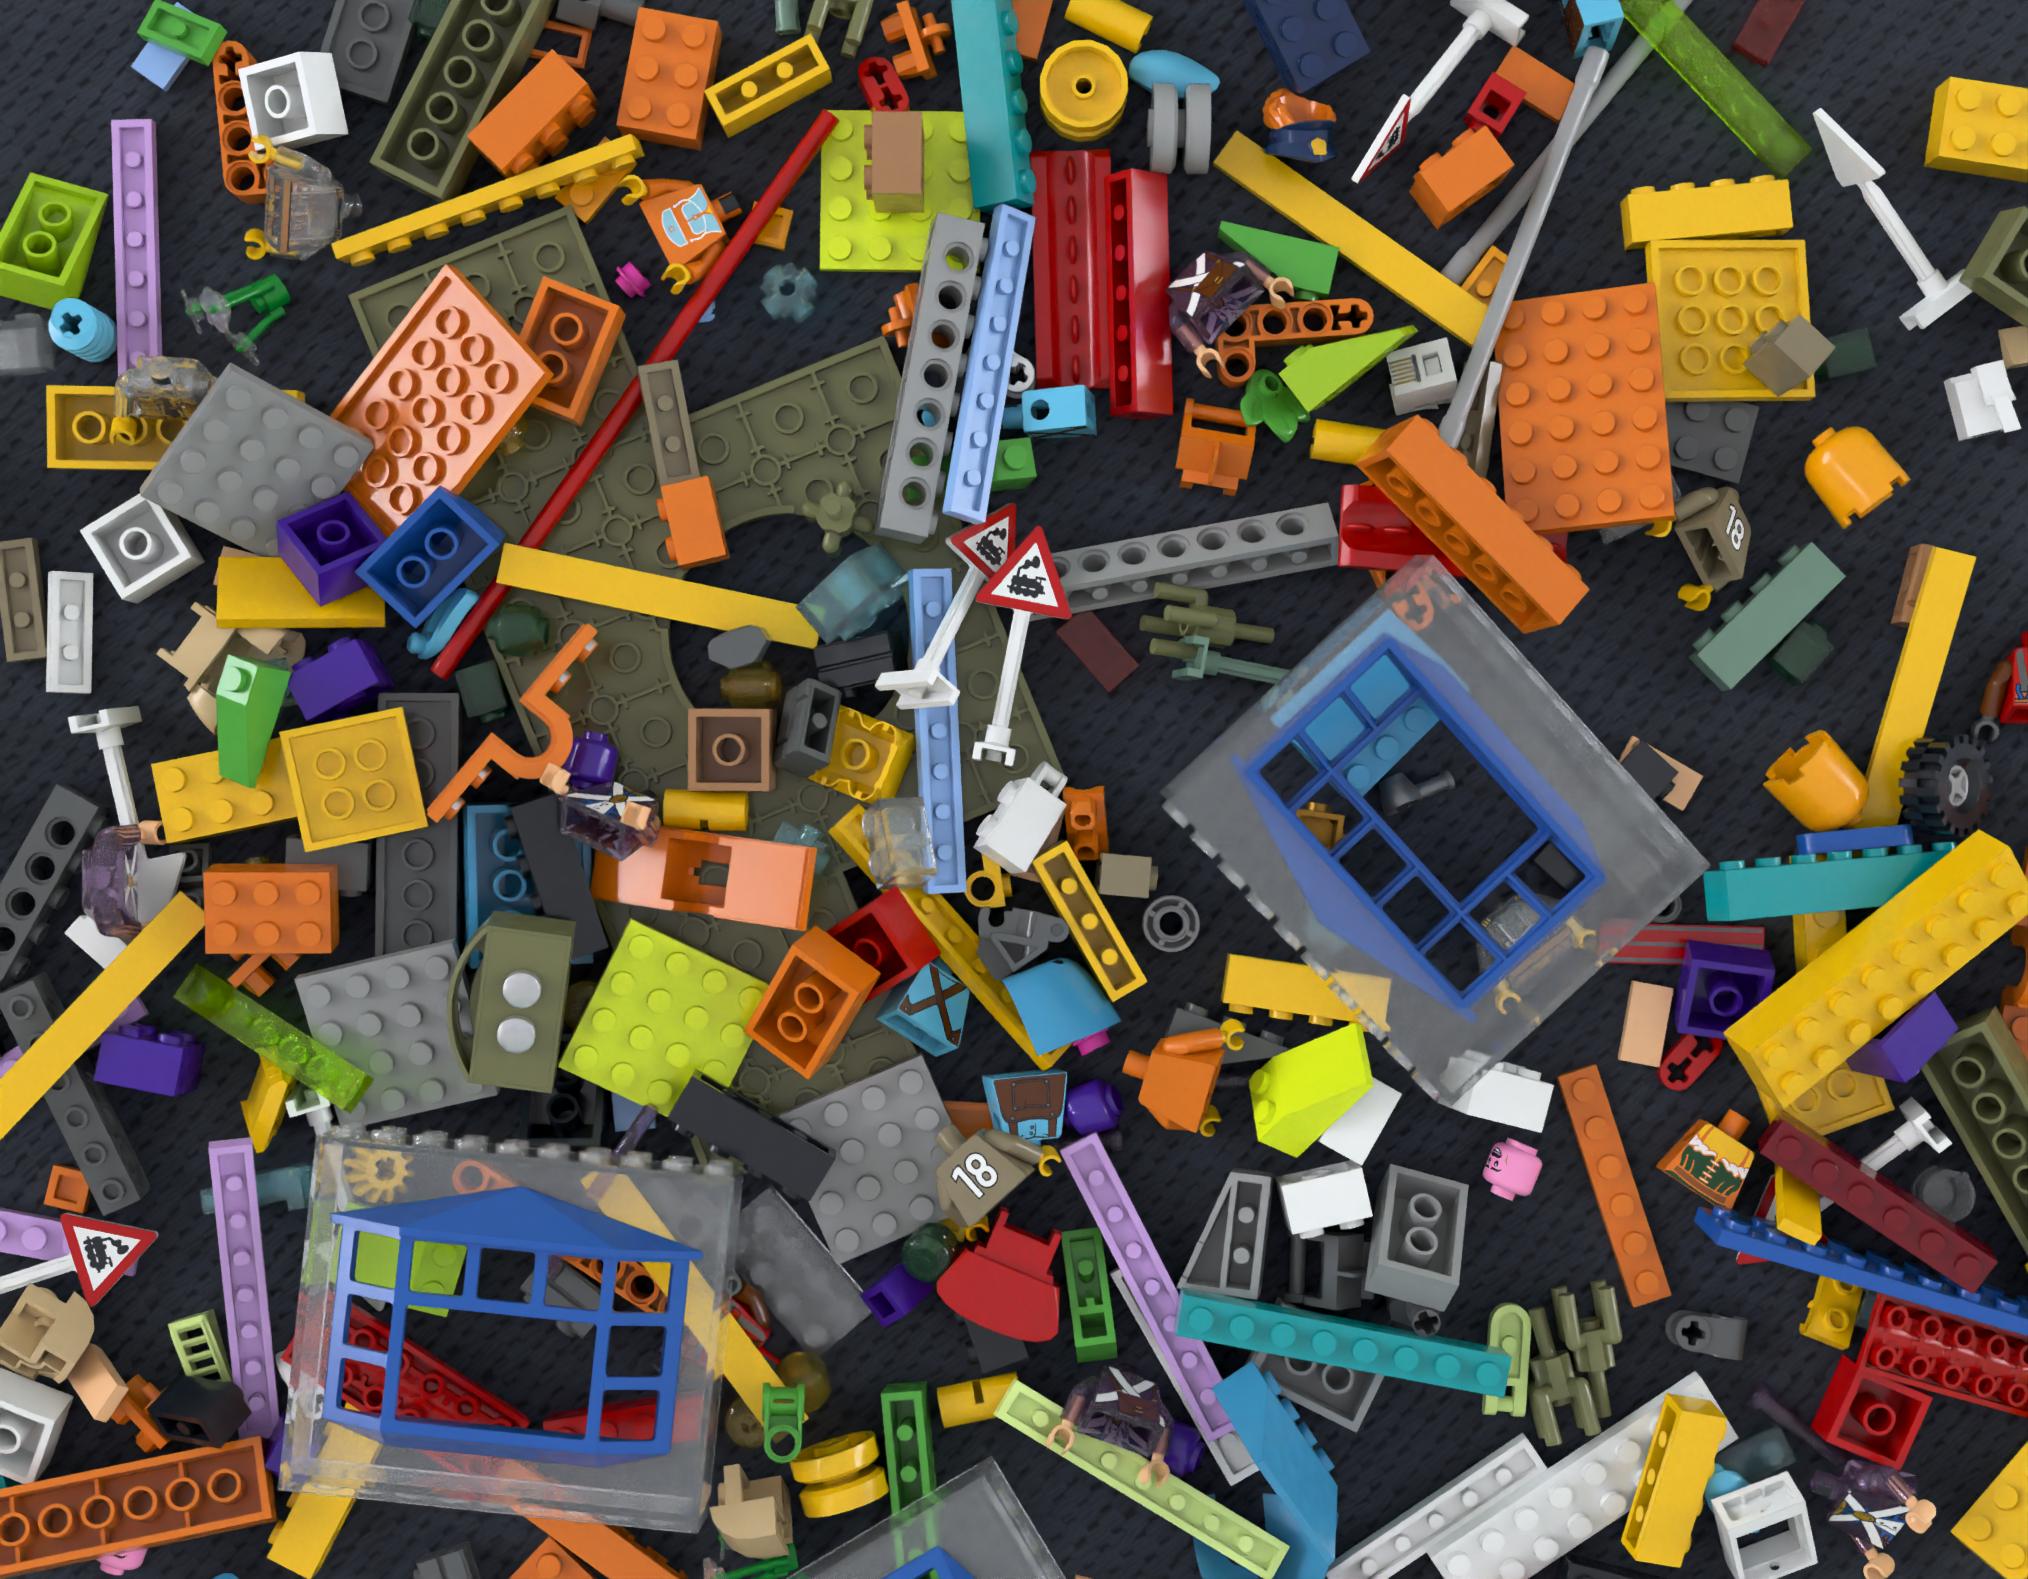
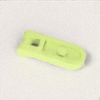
M1501 1303L1492 1310L1488 1320L1487 1345L1503 1348L1512 1357L1506 1385L1512 1386L1511 1396L1501 1398L1483 1394L1482 1414L1496 1415L1497 1411L1510 1412V1415L1513 1417L1525 1416L1531 1319L1528 1313L1515 1303Z

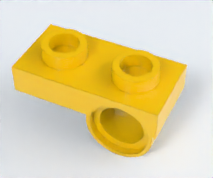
M982 854L984 870L977 871L968 877L965 895L973 905L978 907L996 908L1006 906L1005 898L1013 897L1009 873L1001 874L1000 866ZM987 877L992 880L995 892L990 899L978 900L974 897L971 886L975 879Z
M1820 1275L1814 1300L1810 1301L1807 1305L1811 1309L1805 1324L1800 1323V1334L1840 1350L1849 1348L1863 1288Z

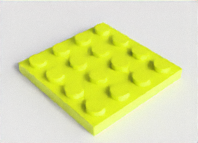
M827 110L839 120V123L821 147L820 271L921 272L930 223L938 212L980 222V211L974 209L963 112L910 111L922 112L924 126V213L876 212L873 200H867L866 190H864V165H872V160H867V150L864 147V126L872 125L871 110ZM946 256V262L951 269L963 270L962 262L957 257ZM978 261L976 273H980V262H979V261Z
M630 917L558 1062V1067L668 1117L673 1105L695 1069L700 1070L727 1087L730 1086L753 1040L743 1031L770 984Z

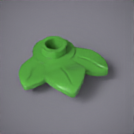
M1259 369L1253 373L1246 385V395L1241 399L1240 403L1241 413L1248 427L1256 426L1264 421L1284 443L1289 442L1297 430L1298 422L1305 423L1310 420V412L1306 411L1290 388L1283 386V383L1276 374L1266 369Z

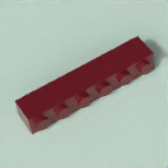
M1783 1109L1779 1111L1758 1140L1759 1151L1762 1155L1970 1293H1975L1998 1263L1990 1246Z

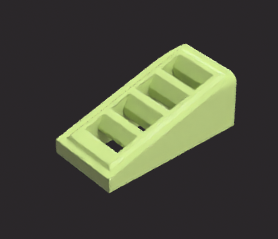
M214 1309L184 1317L168 1324L172 1341L186 1376L201 1377L219 1372L221 1379L216 1381L233 1382V1376ZM202 1328L203 1335L188 1339L187 1331ZM208 1343L210 1349L192 1353V1346ZM213 1357L215 1364L197 1369L195 1362Z

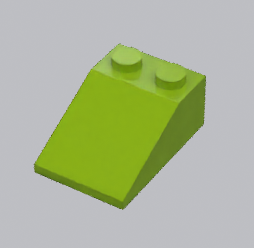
M30 172L0 232V296L50 310L54 308L56 302L65 298L78 299L84 286L109 195Z
M1414 325L1315 347L1310 343L1306 347H1299L1286 357L1284 362L1287 367L1278 374L1306 411L1311 412L1333 400L1417 333L1418 330Z
M349 1200L346 1211L377 1206ZM342 1224L325 1276L326 1280L336 1283ZM360 1231L355 1279L361 1282L395 1288L399 1240L393 1237ZM415 1241L410 1289L412 1291L453 1295L467 1247L464 1245ZM408 1305L407 1307L447 1317L449 1309L416 1305Z

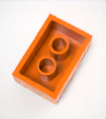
M643 7L638 8L616 123L622 136L632 134L639 140L701 151L709 109V102L704 90L713 86L723 35L718 21Z
M552 49L467 137L481 156L505 179L540 167L538 165L549 154L552 157L558 155L568 144L569 139L567 136L577 125L583 128L593 120L597 113V110L594 108L599 103L588 83Z
M543 276L519 337L554 375L529 407L577 426H582L626 317L620 306Z
M212 864L203 872L206 954L332 953L339 945L338 864Z
M815 925L792 944L743 1032L809 1080L831 1059L881 973Z

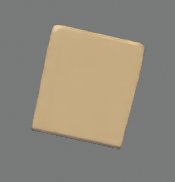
M2019 326L1998 330L2005 369L2028 366V328Z

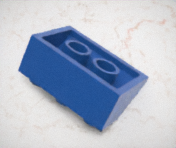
M440 485L356 569L355 573L416 629L501 544L506 534L475 505Z

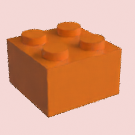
M1486 125L1476 133L1471 128L1463 132L1451 143L1453 146L1443 157L1439 152L1433 154L1419 166L1420 170L1413 176L1415 182L1409 192L1437 230L1500 185L1515 165Z

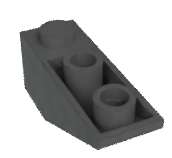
M1186 1002L1184 1009L1175 1006L1164 1038L1205 1029L1218 1028L1220 1030L1221 1025L1225 1021L1233 1018L1224 1016L1222 1023H1218L1207 1017L1208 1009ZM1241 1022V1024L1243 1025V1027L1246 1028V1025H1247V1024L1244 1023V1022ZM1265 1030L1261 1031L1260 1037L1245 1032H1236L1231 1037H1241L1244 1045L1240 1050L1236 1051L1231 1050L1224 1043L1221 1049L1226 1051L1222 1064L1272 1058L1290 1050V1048L1282 1046L1284 1037Z

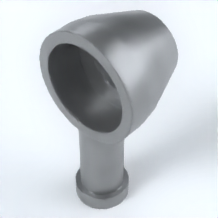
M1448 770L1442 771L1440 775L1417 785H1414L1403 773L1392 775L1379 783L1382 808L1386 816L1394 815L1399 812L1396 809L1408 803L1409 808L1434 794L1454 789V779Z

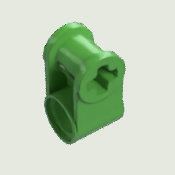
M763 1383L762 1421H764V1449L768 1458L775 1463H789L800 1452L802 1421H804L805 1383H798L796 1387H771L770 1383ZM792 1400L793 1403H774L773 1401ZM780 1432L790 1434L795 1443L792 1453L783 1457L776 1455L770 1445L773 1436Z

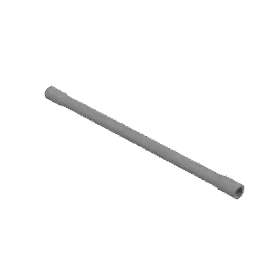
M1667 0L1593 92L1574 144L1693 0ZM1553 140L1467 244L1461 247L1440 272L1442 275L1460 286L1474 270L1483 254L1532 196Z
M1587 47L1575 78V86L1447 414L1443 417L1439 426L1438 436L1449 447L1458 448L1466 427V419L1593 92L1597 89L1610 54L1600 47Z

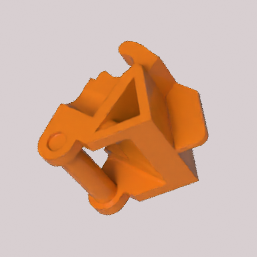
M1186 398L1175 469L1183 470L1179 487L1192 489L1193 484L1196 483L1223 488V495L1235 496L1239 479L1247 480L1254 450L1256 426L1248 427L1240 410L1194 403L1193 398ZM1192 419L1246 428L1245 436L1195 428L1191 426Z

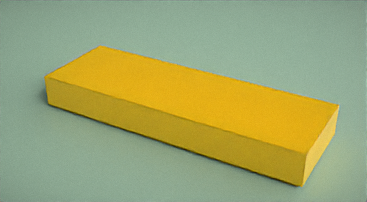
M1775 1163L1777 1229L1809 1245L1815 1246L1822 1236L1819 1192Z

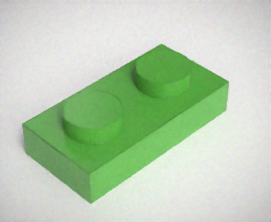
M155 0L139 27L137 34L144 41L209 66L227 31L219 23L161 0Z

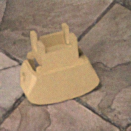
M194 602L191 609L201 616L197 624L176 651L172 650L169 652L165 648H160L156 654L188 677L184 686L191 692L187 697L191 707L204 725L213 734L218 735L216 691L228 654L260 659L293 673L294 671L291 667L305 657L306 640L302 633L286 628H217V610L211 606L205 605L204 607L200 603Z

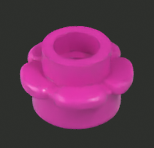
M631 261L622 269L618 266L616 270L620 276L615 280L616 283L631 298L636 294L645 297L644 292L652 285L651 282L640 274L641 271Z
M1109 1028L1073 1042V1047L1077 1046L1081 1055L1085 1056L1093 1052V1050L1107 1045L1111 1042L1106 1033Z

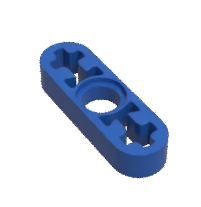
M1911 824L1796 835L1798 855L1914 845Z

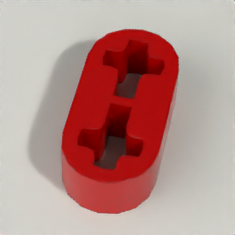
M871 57L864 60L859 65L858 79L860 90L871 112H910L908 94L893 65L882 57ZM877 74L879 79H883V84L879 85L875 77L871 75ZM889 99L892 106L896 109L891 110L889 106H885V100Z
M1683 1034L1661 1058L1660 1068L1657 1067L1656 1070L1658 1080L1662 1085L1672 1090L1679 1091L1688 1088L1719 1055L1722 1050L1723 1039L1710 1037L1708 1042L1712 1046L1709 1051L1700 1049L1692 1056L1690 1053L1697 1046L1698 1042L1694 1039L1695 1035ZM1687 1058L1689 1062L1682 1068V1073L1685 1075L1684 1079L1680 1081L1674 1078L1669 1081L1668 1077L1671 1072L1667 1068L1670 1063L1679 1065Z

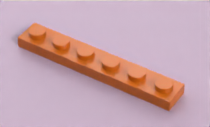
M1591 1064L1557 1075L1556 1078L1630 1305L1634 1308L1672 1296L1597 1065Z

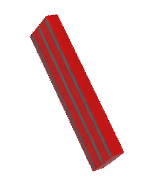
M1601 922L1600 962L1682 965L1687 939L1764 950L1765 927Z

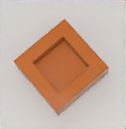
M54 1164L44 1204L82 1214L86 1213L91 1190L81 1170L61 1164Z

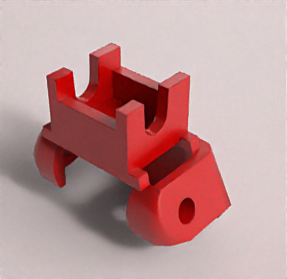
M1001 1206L986 1243L978 1240L974 1246L968 1244L963 1246L937 1277V1293L945 1304L959 1315L994 1332L1025 1341L1040 1342L1051 1340L1058 1334L1060 1286L1059 1282L1053 1280V1271L1048 1268L1062 1237L1061 1230L1053 1227L1048 1240L1006 1223L1009 1208Z

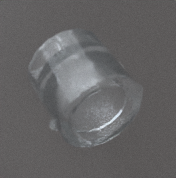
M1931 1165L1923 1167L1916 1172L1910 1181L1909 1193L1952 1222L1961 1221L1968 1216L1975 1205V1189L1969 1180L1968 1173H1960L1944 1166Z

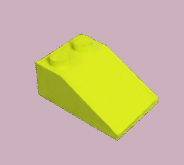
M1353 1023L1273 1056L1261 1069L1252 1075L1249 1080V1088L1259 1142L1297 1158L1374 1086L1362 1025Z

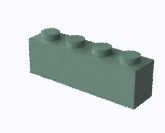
M1813 542L1804 544L1800 548L1796 544L1789 547L1777 559L1781 566L1771 576L1765 572L1752 583L1749 590L1753 594L1743 604L1737 600L1721 614L1720 617L1725 622L1715 632L1708 628L1692 643L1696 650L1688 658L1721 691L1731 690L1846 577Z

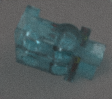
M319 1159L255 1172L259 1209L273 1202L287 1200L289 1211L307 1208L326 1199ZM213 1187L200 1190L204 1215L215 1213Z

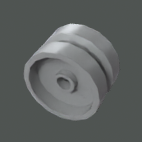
M1153 82L1151 109H1148L1147 147H1150V172L1171 174L1176 166L1177 148H1182V166L1186 173L1207 174L1211 144L1210 83H1189L1184 92L1183 109H1178V90L1174 83Z

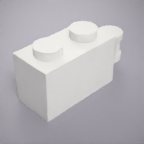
M1043 761L1038 765L1030 778H1022L1014 782L1009 781L997 798L1000 805L993 816L991 814L988 815L978 827L976 834L980 837L973 847L1011 874L1026 872L1067 805L1057 797L1064 788L1068 777ZM1042 780L1051 785L1048 790L1040 786Z

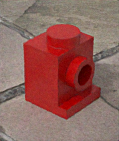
M1492 72L1462 121L1469 125L1467 130L1471 128L1474 133L1486 125L1496 140H1498L1527 92ZM1485 108H1493L1497 113V118L1489 117L1483 113V110Z

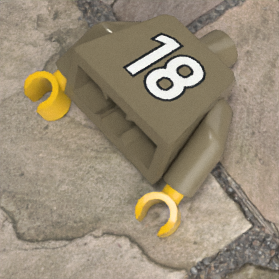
M1704 487L1688 493L1674 502L1675 520L1654 522L1653 528L1645 532V535L1664 537L1670 532L1672 522H1676L1674 529L1703 583L1700 587L1689 583L1683 585L1678 592V598L1687 601L1684 606L1695 611H1703L1708 607L1712 591L1717 593L1730 581L1742 579L1751 527L1738 502L1740 498L1739 493L1731 487H1721L1716 490L1712 487Z
M950 1123L934 1138L949 1156L935 1170L938 1177L936 1187L940 1208L958 1226L965 1228L966 1238L970 1242H974L977 1240L974 1228L981 1227L987 1233L989 1232L987 1214L1035 1170L1032 1165L1037 1164L1040 1173L1048 1177L1052 1174V1171L1044 1162L1049 1159H1055L1060 1163L1061 1158L1057 1150L1050 1145L1040 1147L1021 1136L997 1129L987 1130L982 1128L967 1140L955 1125Z

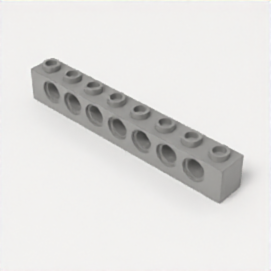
M940 212L936 214L930 223L873 530L875 535L921 544L928 538V534L933 535L935 533L939 512L933 510L935 495L942 494L946 478V472L941 471L940 467L942 457L949 455L953 440V432L947 431L950 416H956L960 402V393L954 392L957 377H963L967 363V354L962 353L964 339L969 340L974 325V315H969L971 300H977L981 287V277L976 276L978 261H984L988 248V238L983 237L985 223ZM946 256L957 257L962 262L963 270L951 269L946 262ZM940 294L951 296L956 303V309L944 308L940 304L938 296ZM931 334H943L948 339L949 348L937 347L932 341ZM932 371L938 374L941 378L942 386L935 388L928 385L924 378V372ZM925 410L930 412L934 417L935 425L933 427L923 426L917 419V411ZM918 449L924 452L928 460L927 466L915 465L910 459V450ZM903 489H914L920 496V505L911 506L907 504L902 496Z
M1322 503L1051 553L1071 614L1154 599L1153 589L1156 582L1208 589L1338 565L1339 536L1329 503ZM1033 613L1030 615L1029 621L1051 618V616Z

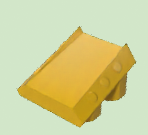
M840 705L829 765L821 770H817L808 779L886 810L896 802L895 796L912 754L916 751V735Z
M278 1046L258 1051L261 1062L248 1099L240 1101L256 1153L264 1152L269 1146L272 1137L277 1134L287 1110L285 1101L297 1083L303 1064L302 1060L285 1055Z

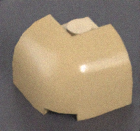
M29 1283L0 1328V1364L35 1381L38 1375L53 1378L58 1384L64 1381L88 1346L94 1332V1316L87 1301L74 1291L67 1303H64L51 1290L43 1287L38 1288Z
M740 1464L723 1466L724 1482L718 1485L719 1506L709 1507L712 1520L723 1539L734 1551L747 1558L768 1559L789 1555L786 1544L793 1543L791 1499L789 1489L782 1476L749 1481Z

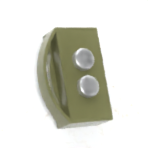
M493 910L492 915L470 938L458 959L450 981L446 1011L451 1047L468 1083L552 1094L557 1074L576 921ZM479 950L483 953V958L475 974L470 994V1018L474 1035L466 1037L462 1033L459 1020V987L465 965L471 953Z

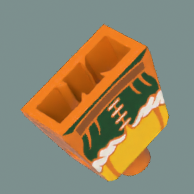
M1731 1109L1728 1110L1717 1128L1709 1122L1699 1119L1658 1162L1656 1167L1711 1204L1732 1209L1755 1155L1753 1151L1738 1142L1751 1122Z

